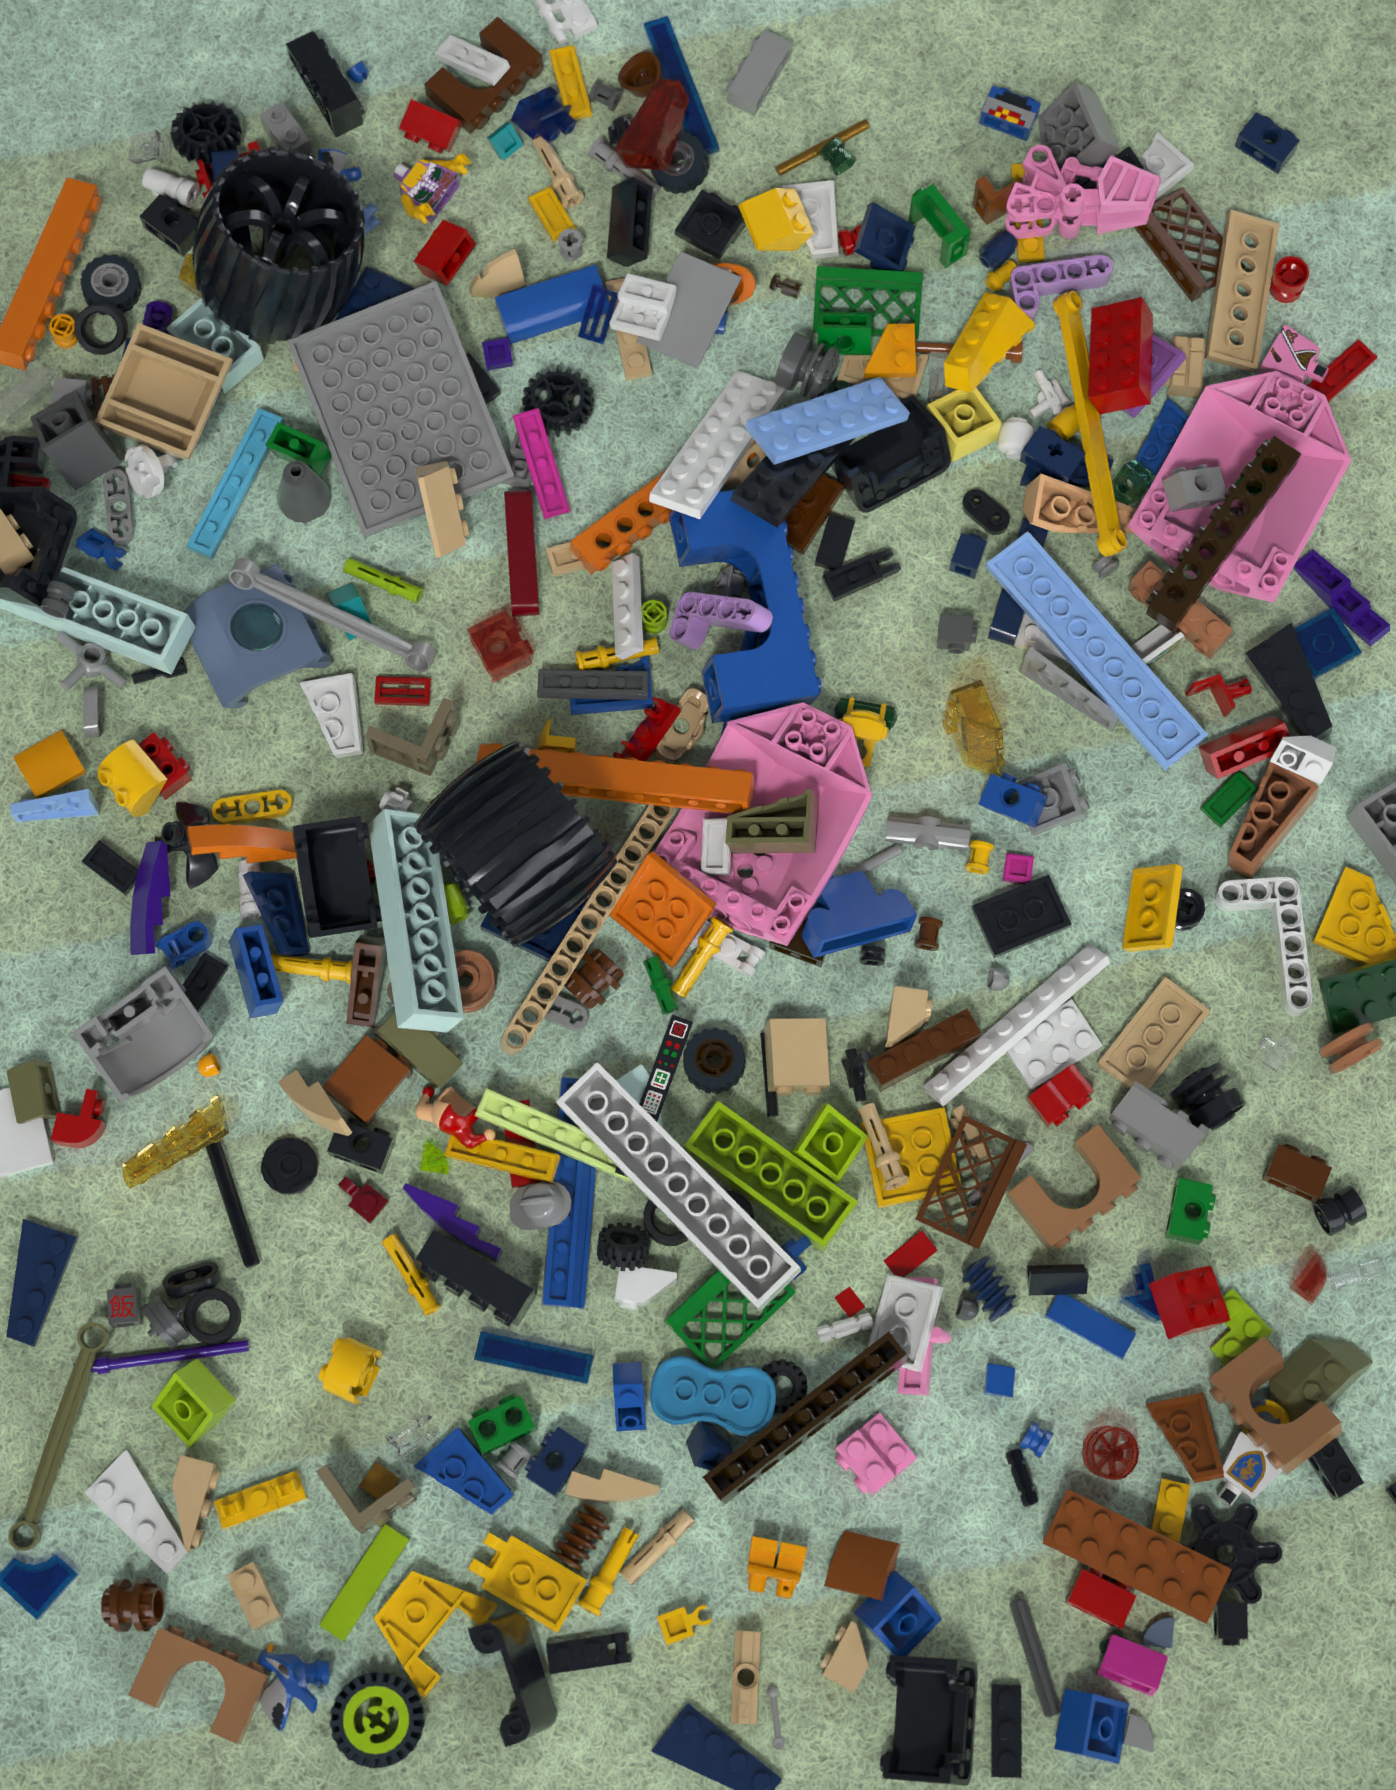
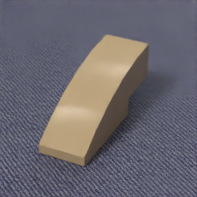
M297 1069L278 1081V1084L295 1107L308 1119L335 1133L346 1136L352 1133L318 1081L309 1087Z
M603 1469L600 1480L572 1471L565 1495L584 1501L618 1503L641 1500L658 1495L660 1486L607 1469Z

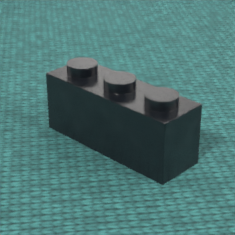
M635 177L612 186L607 259L624 267H629L648 259L653 186Z

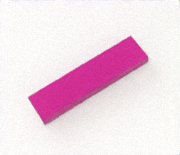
M539 408L513 415L514 424L544 520L569 513V505Z

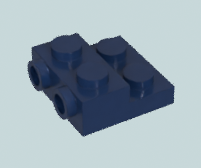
M872 202L867 205L854 252L870 260L869 266L875 270L904 271L907 266L906 257L914 242L913 234L916 226Z

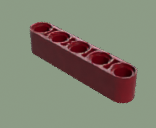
M531 490L504 491L512 617L540 615Z

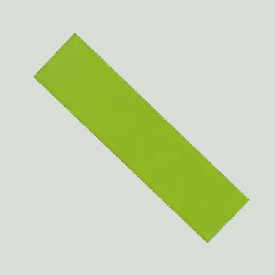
M384 1524L319 1626L345 1642L410 1540Z

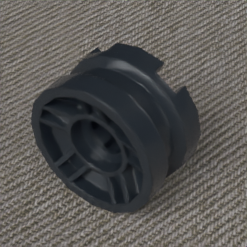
M1188 888L1180 889L1175 923L1176 930H1191L1198 925L1204 916V900L1195 890ZM1180 906L1188 907V915L1182 910L1179 911Z

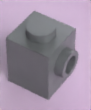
M940 614L937 649H948V652L952 654H962L964 651H969L971 643H976L977 627L972 626L973 617Z

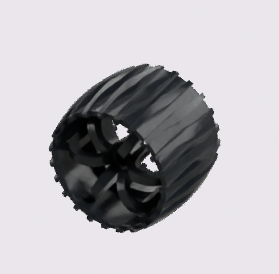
M270 146L268 150L258 152L257 149L250 150L248 155L242 158L240 156L234 158L229 167H224L200 209L192 251L196 289L201 293L202 303L205 307L211 309L217 321L222 320L230 326V331L234 333L239 331L248 335V339L253 341L255 338L268 340V344H274L276 341L298 338L299 335L329 324L346 303L360 271L365 246V218L363 206H360L359 194L357 190H353L350 187L348 178L345 175L341 176L334 170L333 164L330 162L325 164L316 159V155L311 152L308 156L296 152V148L290 147L289 150H277L276 146ZM247 225L263 228L261 261L259 256L255 255L253 257L245 252L244 246L240 243L237 245L231 238L233 230ZM298 244H301L308 251L314 262V266H310V269L298 270V267L293 266L291 269H285Z
M514 741L496 750L460 774L430 803L414 824L423 842L428 843L430 841L432 843L429 847L431 853L436 854L439 852L443 857L440 861L443 868L450 866L456 873L452 878L453 881L457 883L462 880L469 889L465 894L467 898L476 897L482 904L478 907L481 914L489 912L493 917L489 923L493 927L500 925L502 928L499 934L506 938L507 942L513 947H517L537 937L572 913L599 887L617 864L615 853L609 851L611 848L607 841L602 843L599 841V838L602 836L600 830L597 828L592 831L587 825L591 820L589 815L586 813L581 817L573 807L578 801L575 798L568 801L560 791L564 787L562 782L559 781L554 784L548 777L551 770L547 766L540 768L537 765L539 757L536 754L528 756L530 749L520 741Z

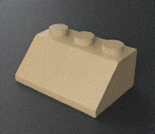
M447 461L416 467L436 558L465 546V537L470 536L467 521H461L459 511L464 510L461 494L455 495L453 484H458L455 467L449 468Z

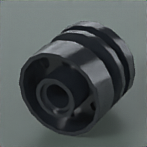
M1220 1062L1209 1067H1203L1190 1074L1169 1094L1173 1101L1184 1096L1187 1097L1177 1107L1179 1110H1184L1193 1106L1195 1111L1189 1115V1120L1197 1128L1203 1124L1213 1131L1236 1116L1235 1113L1247 1104L1237 1087L1223 1091L1221 1088L1229 1081L1230 1076L1228 1074L1215 1079V1076L1224 1069Z

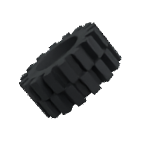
M617 1222V1226H614L613 1223L608 1224V1228L604 1226L598 1236L597 1256L599 1262L603 1261L602 1264L604 1266L610 1264V1269L613 1270L616 1267H620V1271H625V1268L634 1271L635 1266L638 1269L642 1268L643 1264L646 1265L649 1257L650 1235H647V1231L645 1229L641 1230V1227L638 1225L633 1228L632 1223L622 1226V1222Z
M780 1359V1361L773 1360L769 1364H765L761 1369L771 1379L777 1376H785L792 1382L793 1389L790 1395L785 1398L776 1397L773 1412L775 1414L785 1413L803 1399L807 1393V1378L803 1374V1370L800 1366L797 1367L794 1362L785 1361L786 1359Z

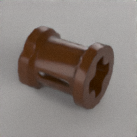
M920 917L918 920L920 925L918 939L914 941V946L918 949L937 951L939 949V944L937 943L939 929L943 927V922L932 917Z

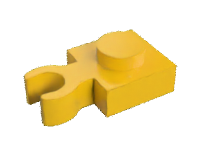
M684 1606L657 1616L666 1645L668 1646L694 1636L692 1626H706L710 1624L711 1619L701 1621L698 1618L699 1611L707 1609V1606H699L693 1613L688 1615Z

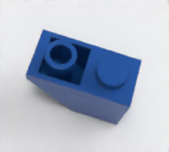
M642 1362L612 1363L616 1430H646Z

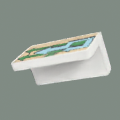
M1160 625L1130 647L1150 668L1181 646L1184 635L1182 632L1175 635Z

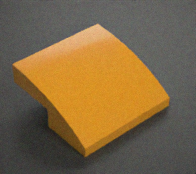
M62 730L13 757L37 799L51 794L86 774L85 769Z

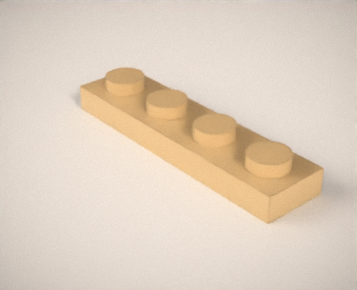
M625 278L605 282L612 316L619 303L617 295ZM615 330L626 381L652 376L647 347L636 342L639 336Z

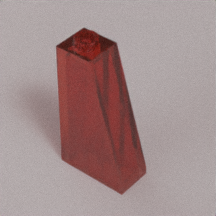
M658 79L615 147L614 150L626 168L667 170L669 168L689 102V97L679 80Z

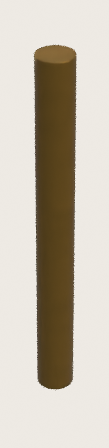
M864 119L775 167L776 172L781 176L868 130L870 126L867 120Z

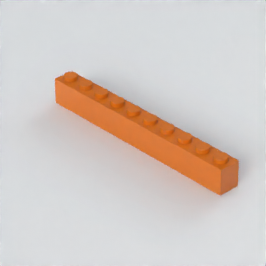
M498 743L480 744L476 763L504 746ZM530 749L528 756L536 754L539 757L537 765L540 768L547 766L551 770L548 777L554 784L559 781L562 782L564 787L560 791L565 796L732 814L751 809L755 790L753 773L743 769L732 771L723 770L715 766H708L706 768L694 767L687 763L675 765L666 764L660 760L647 762L639 761L632 757L619 759L603 754L590 756L580 752L562 753L553 749Z

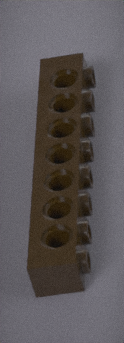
M1276 436L1269 443L1264 441L1255 454L1258 456L1254 464L1248 462L1240 474L1242 477L1238 485L1233 483L1224 496L1227 500L1223 506L1216 505L1209 516L1211 522L1207 527L1202 525L1193 537L1196 541L1191 549L1186 547L1178 557L1177 561L1180 564L1175 570L1170 568L1161 581L1164 585L1160 591L1155 589L1146 601V604L1149 605L1146 615L1171 632L1175 631L1298 464L1302 453ZM1269 465L1273 467L1275 472L1267 473L1262 469V466ZM1254 486L1259 490V493L1251 494L1247 491L1246 487ZM1238 507L1242 509L1244 514L1235 515L1232 513L1231 508ZM1215 529H1225L1228 535L1224 537L1216 534ZM1202 549L1209 550L1212 553V557L1205 558L1200 555L1199 551ZM1193 571L1197 578L1188 579L1184 576L1183 572ZM1169 592H1176L1181 596V599L1178 601L1171 600L1167 594Z
M888 1331L703 1476L704 1480L724 1504L728 1503L903 1366L910 1358Z

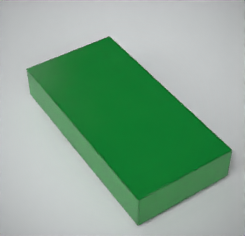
M1237 771L1200 810L1221 828L1259 788L1241 771Z

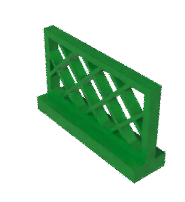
M817 266L812 333H818L819 312H826L827 310L828 312H834L831 306L842 298L851 308L846 313H860L857 308L868 300L877 309L872 314V320L881 314L889 324H897L907 315L915 325V339H918L923 273ZM821 287L833 288L838 295L827 304L820 296ZM851 289H858L865 296L855 305L845 296ZM877 291H885L891 297L881 307L871 297ZM904 292L916 293L915 302L909 308H906L898 299ZM893 302L903 311L894 321L884 311ZM821 303L824 307L819 311V306ZM915 308V314L913 316L910 311H912ZM872 326V336L881 337L886 327L883 330H876Z
M717 1270L663 1322L674 1331L706 1367L716 1369L796 1293L789 1284L784 1288L787 1293L779 1301L771 1300L768 1304L774 1305L768 1311L767 1305L763 1308L762 1317L758 1321L746 1320V1303L751 1302L744 1295L743 1299H726L727 1286L731 1282ZM722 1291V1299L715 1298ZM710 1302H722V1319H705L706 1305ZM726 1302L742 1303V1320L726 1319ZM702 1310L701 1319L694 1318ZM689 1322H701V1339H689L681 1329ZM705 1322L722 1323L721 1340L705 1339ZM726 1323H742V1336L738 1340H725ZM746 1324H753V1325L746 1331ZM693 1342L701 1343L700 1350L694 1345ZM704 1343H721V1356L713 1363L704 1355ZM725 1343H726V1344H732V1345L725 1351Z

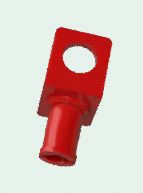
M1217 674L1193 683L1185 692V695L1189 697L1210 689L1223 717H1226L1235 708L1233 700L1250 695L1252 689L1250 684L1244 686V684L1249 682L1246 678L1225 685L1221 675Z

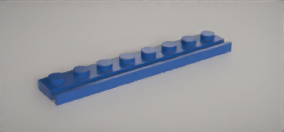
M562 1077L560 1079L559 1098L579 1079ZM558 1106L557 1119L578 1127ZM554 1150V1153L559 1154L561 1158L553 1182L565 1186L570 1193L572 1203L567 1218L558 1225L548 1227L541 1305L584 1309L596 1168Z

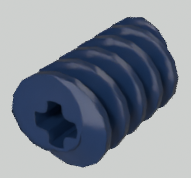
M988 1255L977 1260L961 1273L966 1272L962 1278L963 1283L973 1282L968 1291L970 1293L979 1291L975 1301L977 1303L986 1301L982 1311H993L988 1318L989 1322H993L1018 1305H1012V1302L1017 1297L1016 1294L1008 1296L1005 1294L1010 1288L1009 1284L999 1286L1003 1275L993 1277L992 1274L997 1268L996 1265L986 1267V1263L990 1259Z

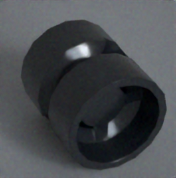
M1350 1185L1336 1191L1334 1199L1324 1197L1313 1203L1314 1214L1328 1236H1332L1345 1229L1346 1223L1352 1226L1367 1218V1212L1360 1196Z

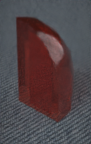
M1317 1252L1313 1254L1289 1286L1292 1291L1311 1305L1322 1293L1327 1282V1268L1322 1257Z

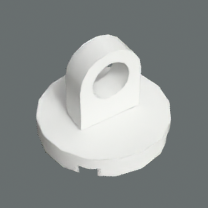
M143 444L129 448L124 459L125 461L128 460V467L125 468V472L130 485L140 496L145 495L146 499L156 497L162 493L164 474L173 470L178 465L175 457L168 454L157 457L153 450Z

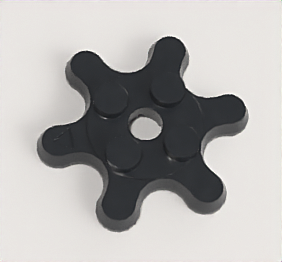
M1243 1503L1239 1505L1233 1518L1228 1521L1218 1520L1207 1505H1196L1191 1511V1519L1198 1528V1538L1191 1544L1181 1545L1231 1568L1232 1570L1224 1587L1235 1588L1242 1600L1248 1604L1257 1603L1262 1597V1589L1255 1580V1569L1264 1563L1275 1564L1279 1562L1282 1558V1548L1276 1542H1259L1253 1537L1252 1526L1257 1520L1258 1513L1252 1504ZM1229 1545L1233 1548L1235 1556L1231 1562L1224 1563L1218 1558L1217 1553L1221 1546Z

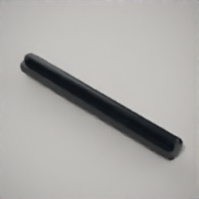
M216 1132L209 1133L203 1136V1141L243 1264L246 1268H251L258 1265L260 1260L219 1135Z

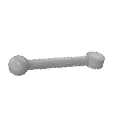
M769 1686L767 1688V1695L771 1700L775 1733L773 1746L775 1749L781 1750L784 1748L785 1742L781 1738L776 1700L778 1688L776 1686Z

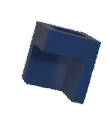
M703 1421L698 1424L686 1440L694 1466L709 1471L733 1453L726 1430Z

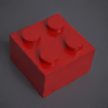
M1211 1265L1173 1273L1149 1284L1168 1340L1206 1331L1231 1321Z

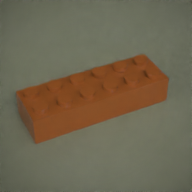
M1067 1489L1043 1541V1544L1205 1624L1208 1623L1232 1570Z

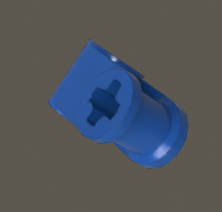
M194 921L176 932L161 938L156 943V947L158 950H162L168 960L167 966L173 970L206 951L213 943V936L203 923ZM196 932H204V937L201 941L192 942V937Z

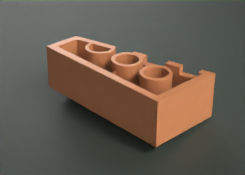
M1270 762L1230 850L1227 866L1246 879H1252L1316 800L1319 786L1301 775Z

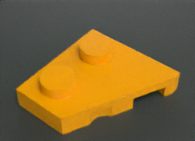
M914 324L887 325L865 368L864 378L916 377Z

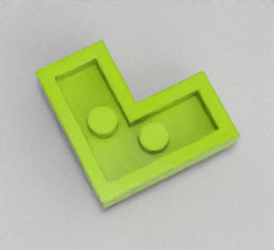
M1233 1289L1223 1296L1231 1321L1224 1324L1230 1331L1209 1349L1224 1366L1263 1336L1266 1338L1272 1332Z

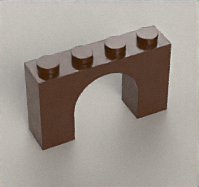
M498 16L479 35L481 46L488 52L507 60L510 66L499 82L489 88L472 89L463 85L442 67L424 83L426 96L447 115L458 119L462 123L461 127L470 135L476 129L481 130L494 112L499 113L502 111L506 101L513 95H519L524 89L525 84L531 78L536 79L543 70L542 54Z

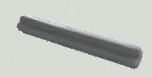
M1025 1598L1010 1602L1009 1606L1045 1717L1057 1715L1061 1712L1027 1601Z

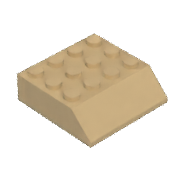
M138 323L95 422L109 432L147 445L173 457L190 460L233 359Z

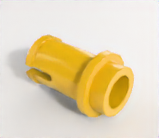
M1012 260L1006 261L996 271L987 274L985 284L993 292L1002 290L1003 285L1010 280L1011 273L1017 268V265Z

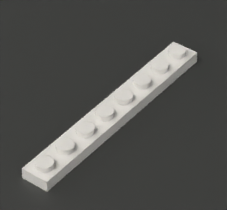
M1088 944L923 1086L926 1093L942 1106L946 1105L1110 964L1107 955L1091 944Z

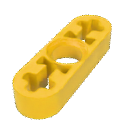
M284 790L221 798L213 804L212 815L220 825H233L284 817L292 811L293 801L289 793ZM282 797L283 801L287 802L283 804V809H278L276 805L268 806L269 812H265L266 807L263 799H267L268 804L277 803V798ZM256 801L260 804V810L253 815L246 813L245 806L247 803ZM239 803L242 816H238L237 811L228 812V817L223 818L218 812L222 811L223 806H227L229 810L237 809L235 804Z

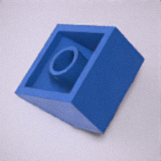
M896 1570L888 1576L882 1601L867 1598L854 1611V1614L893 1655L907 1656L942 1620L919 1591Z
M1065 1689L1054 1750L1119 1764L1129 1703L1093 1693Z

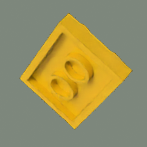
M1169 864L1133 869L1122 945L1123 950L1135 952L1172 948L1183 871L1182 866Z

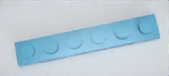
M258 408L187 543L189 550L213 559L269 452L265 444L277 422L284 423L282 417Z

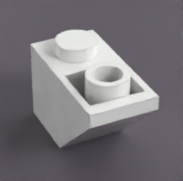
M1312 736L1283 737L1270 762L1321 785L1334 762L1336 747Z

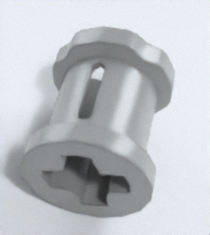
M575 229L562 231L558 238L560 255L567 261H576L583 253L581 245L582 236Z
M512 1441L510 1450L495 1465L509 1477L516 1480L518 1477L517 1472L527 1460L531 1459L532 1455L519 1444Z

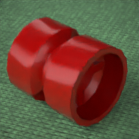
M1288 256L1277 263L1270 284V294L1275 300L1281 303H1292L1300 298L1309 278L1308 265L1304 260Z

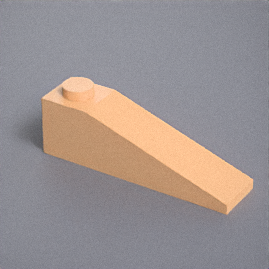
M1040 474L1027 485L1022 510L1030 524L1059 533H1099L1090 491ZM1116 501L1120 528L1124 534H1131L1133 532L1128 528V525L1137 508Z

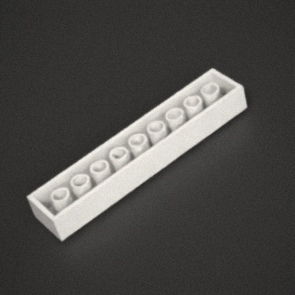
M598 1062L556 1101L559 1108L759 1311L801 1272L800 1266Z

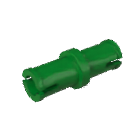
M660 956L651 957L648 961L645 960L643 964L651 981L650 989L651 992H655L662 1015L678 1010L679 1006L670 987L672 982L665 974Z

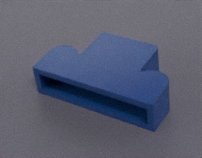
M862 871L842 876H832L814 903L813 910L808 914L802 930V938L815 958L908 933L912 929L917 913L907 897L899 890L887 889L879 897Z

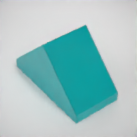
M352 582L327 593L333 607L344 610L371 623L360 595ZM345 632L349 641L356 638V636Z

